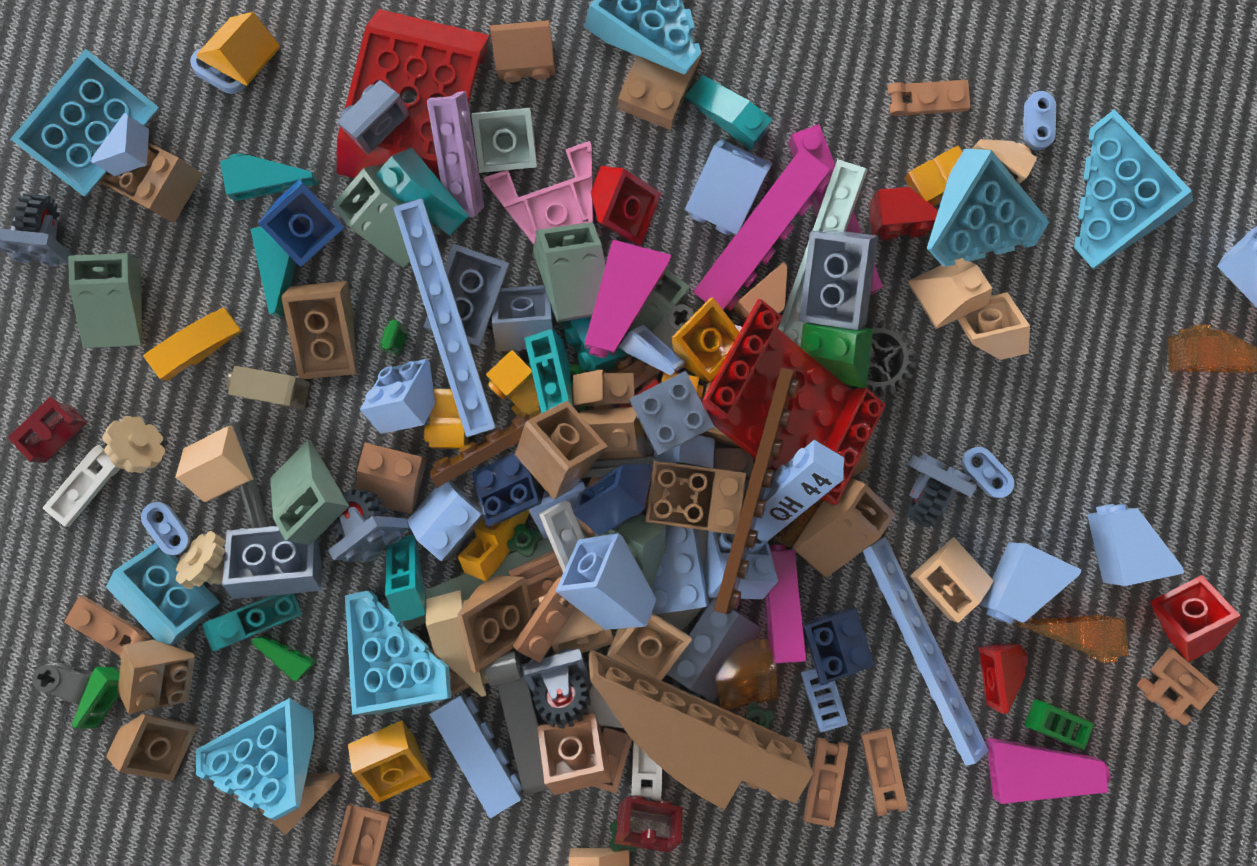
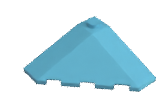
M594 0L589 6L584 28L607 44L684 75L701 55L699 43H693L691 32L695 29L691 11L684 8L683 0Z
M1115 109L1090 128L1089 141L1092 142L1091 157H1086L1084 181H1087L1085 197H1081L1078 219L1082 221L1080 237L1075 238L1074 248L1093 270L1171 219L1193 201L1191 189Z
M964 149L950 172L927 250L945 267L955 265V260L964 258L965 261L986 258V253L994 251V254H1002L1015 251V246L1020 244L1023 247L1035 246L1049 221L992 150Z
M367 590L345 595L352 715L399 711L451 698L449 666L442 659H437L429 651V647L415 633H411L405 628L403 621L396 623L392 611L389 608H385L372 591Z
M290 698L196 749V775L206 781L208 779L215 782L214 786L227 794H237L239 796L238 800L255 810L258 807L265 811L263 815L274 821L300 808L314 741L313 712Z

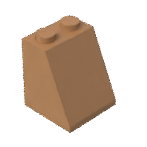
M565 401L529 419L525 423L515 455L555 500L574 489L608 446L568 401Z

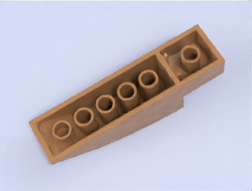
M592 649L589 652L590 681L629 737L675 780L723 810L726 809L742 780L753 789L761 788L768 791L778 800L784 801L786 799L796 804L813 775L802 744Z

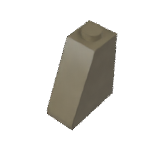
M234 366L233 372H230L226 385L229 389V395L304 411L310 382L295 376Z

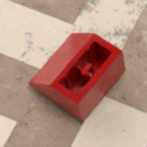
M910 187L879 189L868 203L871 235L880 237L882 241L897 239L898 235L909 234L910 238L927 236V232L933 230L938 213L936 208Z

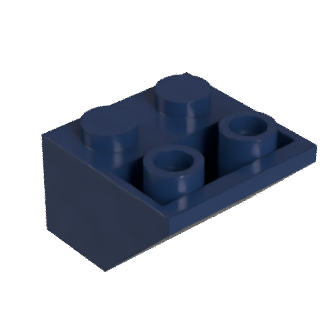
M516 452L472 472L487 527H492L542 503L545 489L517 458Z
M650 464L621 465L579 493L573 514L599 536L610 529L615 530L623 521L631 516H638L645 509L653 467Z
M857 608L839 609L816 617L803 626L820 685L875 666Z

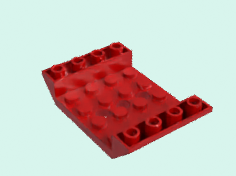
M378 9L365 27L345 108L350 105L354 106L362 98L363 91L368 86L375 85L379 80L396 91L401 99L403 93L408 90L417 92V98L413 103H404L410 115L369 155L340 127L337 136L336 174L355 179L363 168L386 163L391 156L412 148L440 181L427 100L435 97H450L457 92L466 91L469 105L479 63L484 64L490 35Z
M758 299L702 400L704 409L707 411L714 427L756 459L781 368L793 370L797 375V379L800 380L796 398L790 399L788 410H791L790 422L787 428L782 427L779 438L783 440L782 451L779 458L774 457L771 470L776 472L781 465H786L793 459L799 449L805 448L813 440H816L844 457L843 480L820 498L823 501L837 505L886 404L867 388L849 389L780 331L777 327L782 316L762 299Z

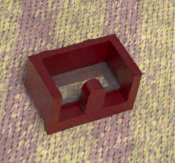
M50 396L7 439L29 462L46 463L88 422L72 405L59 403Z
M636 795L626 797L618 806L617 833L614 844L671 853L682 842L683 807L674 806L672 802L665 800L652 802Z

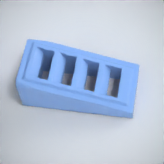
M644 325L630 331L619 346L626 353L671 376L686 365L684 360Z
M813 668L800 672L817 730L825 732L848 725L835 681L820 685V683L811 685L810 680L818 678L816 669ZM826 688L830 689V693L816 697L814 695L815 691ZM833 700V705L819 709V703ZM833 712L837 713V717L822 720L821 716Z

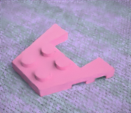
M590 141L565 149L575 178L518 197L509 170L484 178L488 188L533 245L536 231L539 229L593 222V200L590 193L592 189V146Z

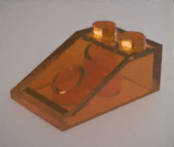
M1193 325L1191 329H1181L1179 334L1168 337V372L1257 373V347L1224 330H1211V325Z
M1100 614L1030 619L1024 623L1016 621L1017 627L1075 651L1087 654L1089 659H1099V662L1110 663L1118 662V657L1129 656L1126 620L1123 618Z

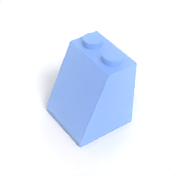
M720 139L714 145L685 210L690 212L689 216L696 221L705 223L707 220L715 224L716 230L723 234H737L773 163Z
M448 481L433 489L408 518L407 523L417 541L440 561L451 559L474 533L473 528L484 516L478 504L451 481Z
M1108 504L1096 507V513L1087 514L1103 583L1128 586L1184 573L1181 564L1138 508H1126L1125 504Z
M619 533L579 539L555 591L604 630L646 627L657 600L627 543Z
M1009 542L992 579L994 582L982 599L980 606L988 609L986 615L1001 622L1004 621L1012 625L1013 620L1024 623L1080 575L1081 569L1026 543Z

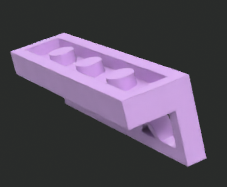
M466 91L457 92L450 97L430 98L427 100L440 181L469 217H475L484 208Z

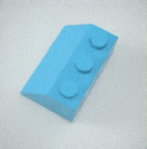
M154 543L114 570L106 588L157 641L174 646L200 624L220 604V601L203 584L200 587L195 585L189 590L175 581L178 574L176 567L179 559L175 555L164 553L157 543Z

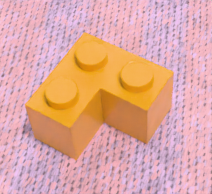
M511 350L486 374L491 379L487 385L502 400L507 396L514 403L511 409L517 416L523 413L530 415L539 410L537 408L539 401L532 370Z

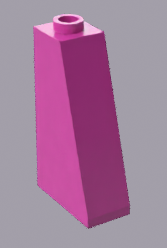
M612 240L585 340V348L590 349L589 354L600 358H607V354L614 356L668 268L670 254Z
M786 544L769 545L778 579L776 585L765 596L769 657L775 663L806 661L795 550L787 549Z
M986 738V745L989 750L987 753L992 795L1001 804L1108 793L1107 783H1110L1111 780L1109 768L1105 765V762L1094 756L1002 739Z

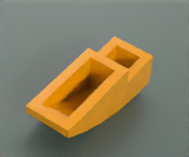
M223 307L175 333L145 353L143 357L159 379L169 381L191 364L197 365L242 332V330L226 308Z
M526 510L492 527H487L483 518L473 528L476 538L458 555L464 573L487 582L510 552L507 542L515 534V527L518 524H525L530 511Z

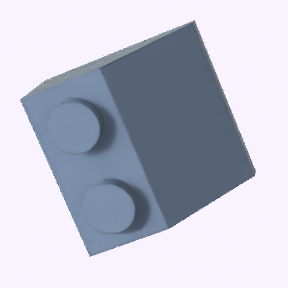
M380 80L375 85L368 86L363 91L362 98L354 106L350 105L345 108L340 115V119L337 121L343 131L367 155L410 115L400 95Z
M545 285L500 289L492 312L496 352L527 349L525 337L549 329L554 330L552 305Z

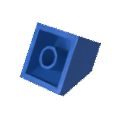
M301 179L283 193L258 222L300 267L344 228L338 218Z

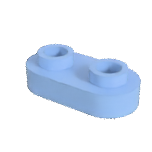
M201 49L196 50L192 54L191 66L199 78L230 94L238 93L245 88L246 85L237 80L228 83L232 77L212 66L209 69H204L207 63L199 60L196 55Z
M1045 91L1033 93L1024 104V142L1030 149L1040 151L1047 148L1054 141L1056 135V101L1050 93ZM1038 101L1043 102L1046 108L1041 109L1038 106ZM1037 130H1043L1045 137H1040Z
M975 447L964 453L962 457L964 471L987 495L993 498H1003L1012 492L1014 488L1013 476L989 450L983 447ZM974 457L980 459V465L977 468L972 464ZM994 478L1000 480V487L998 489L992 485Z
M160 502L148 504L141 513V521L159 548L168 555L185 553L190 546L191 536L172 508ZM162 512L164 518L158 523L155 518L156 514ZM176 535L181 539L178 546H175L172 542L173 537Z

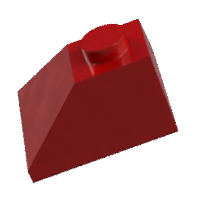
M601 166L590 192L598 222L633 244L641 246L662 193L624 168Z
M1203 575L1150 601L1169 641L1187 662L1214 650L1241 619V615Z
M1014 642L978 646L986 705L1002 714H1007L1010 712L1026 675L1025 667L1028 666L1027 653L1025 649H1022V645Z

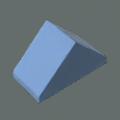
M124 113L90 161L114 176L146 166L149 129Z
M698 435L659 456L654 451V457L661 462L714 469L715 439Z

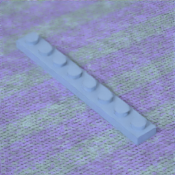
M421 198L395 206L393 209L466 437L494 429L496 426L424 200Z
M880 538L863 551L866 562L872 569L879 589L884 594L892 616L904 636V641L917 663V668L930 690V695L943 717V722L956 744L958 753L961 755L965 765L976 764L989 750L887 538Z

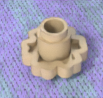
M124 416L121 421H113L102 436L103 441L108 444L104 449L105 454L110 457L111 462L116 467L125 469L127 472L144 473L148 468H155L165 454L164 447L160 445L163 441V436L154 425H145L140 417Z
M209 531L206 535H199L190 543L188 551L181 556L176 567L178 574L175 581L189 590L195 585L200 587L205 581L209 584H222L223 555L225 553V549L222 547L225 540L212 531Z

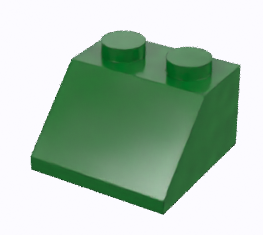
M809 322L804 323L802 327L801 348L843 384L861 388L867 387L873 329L862 327L859 330Z

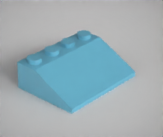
M85 49L10 140L81 195L87 197L107 172L90 160L122 115L126 113L145 126L160 108Z

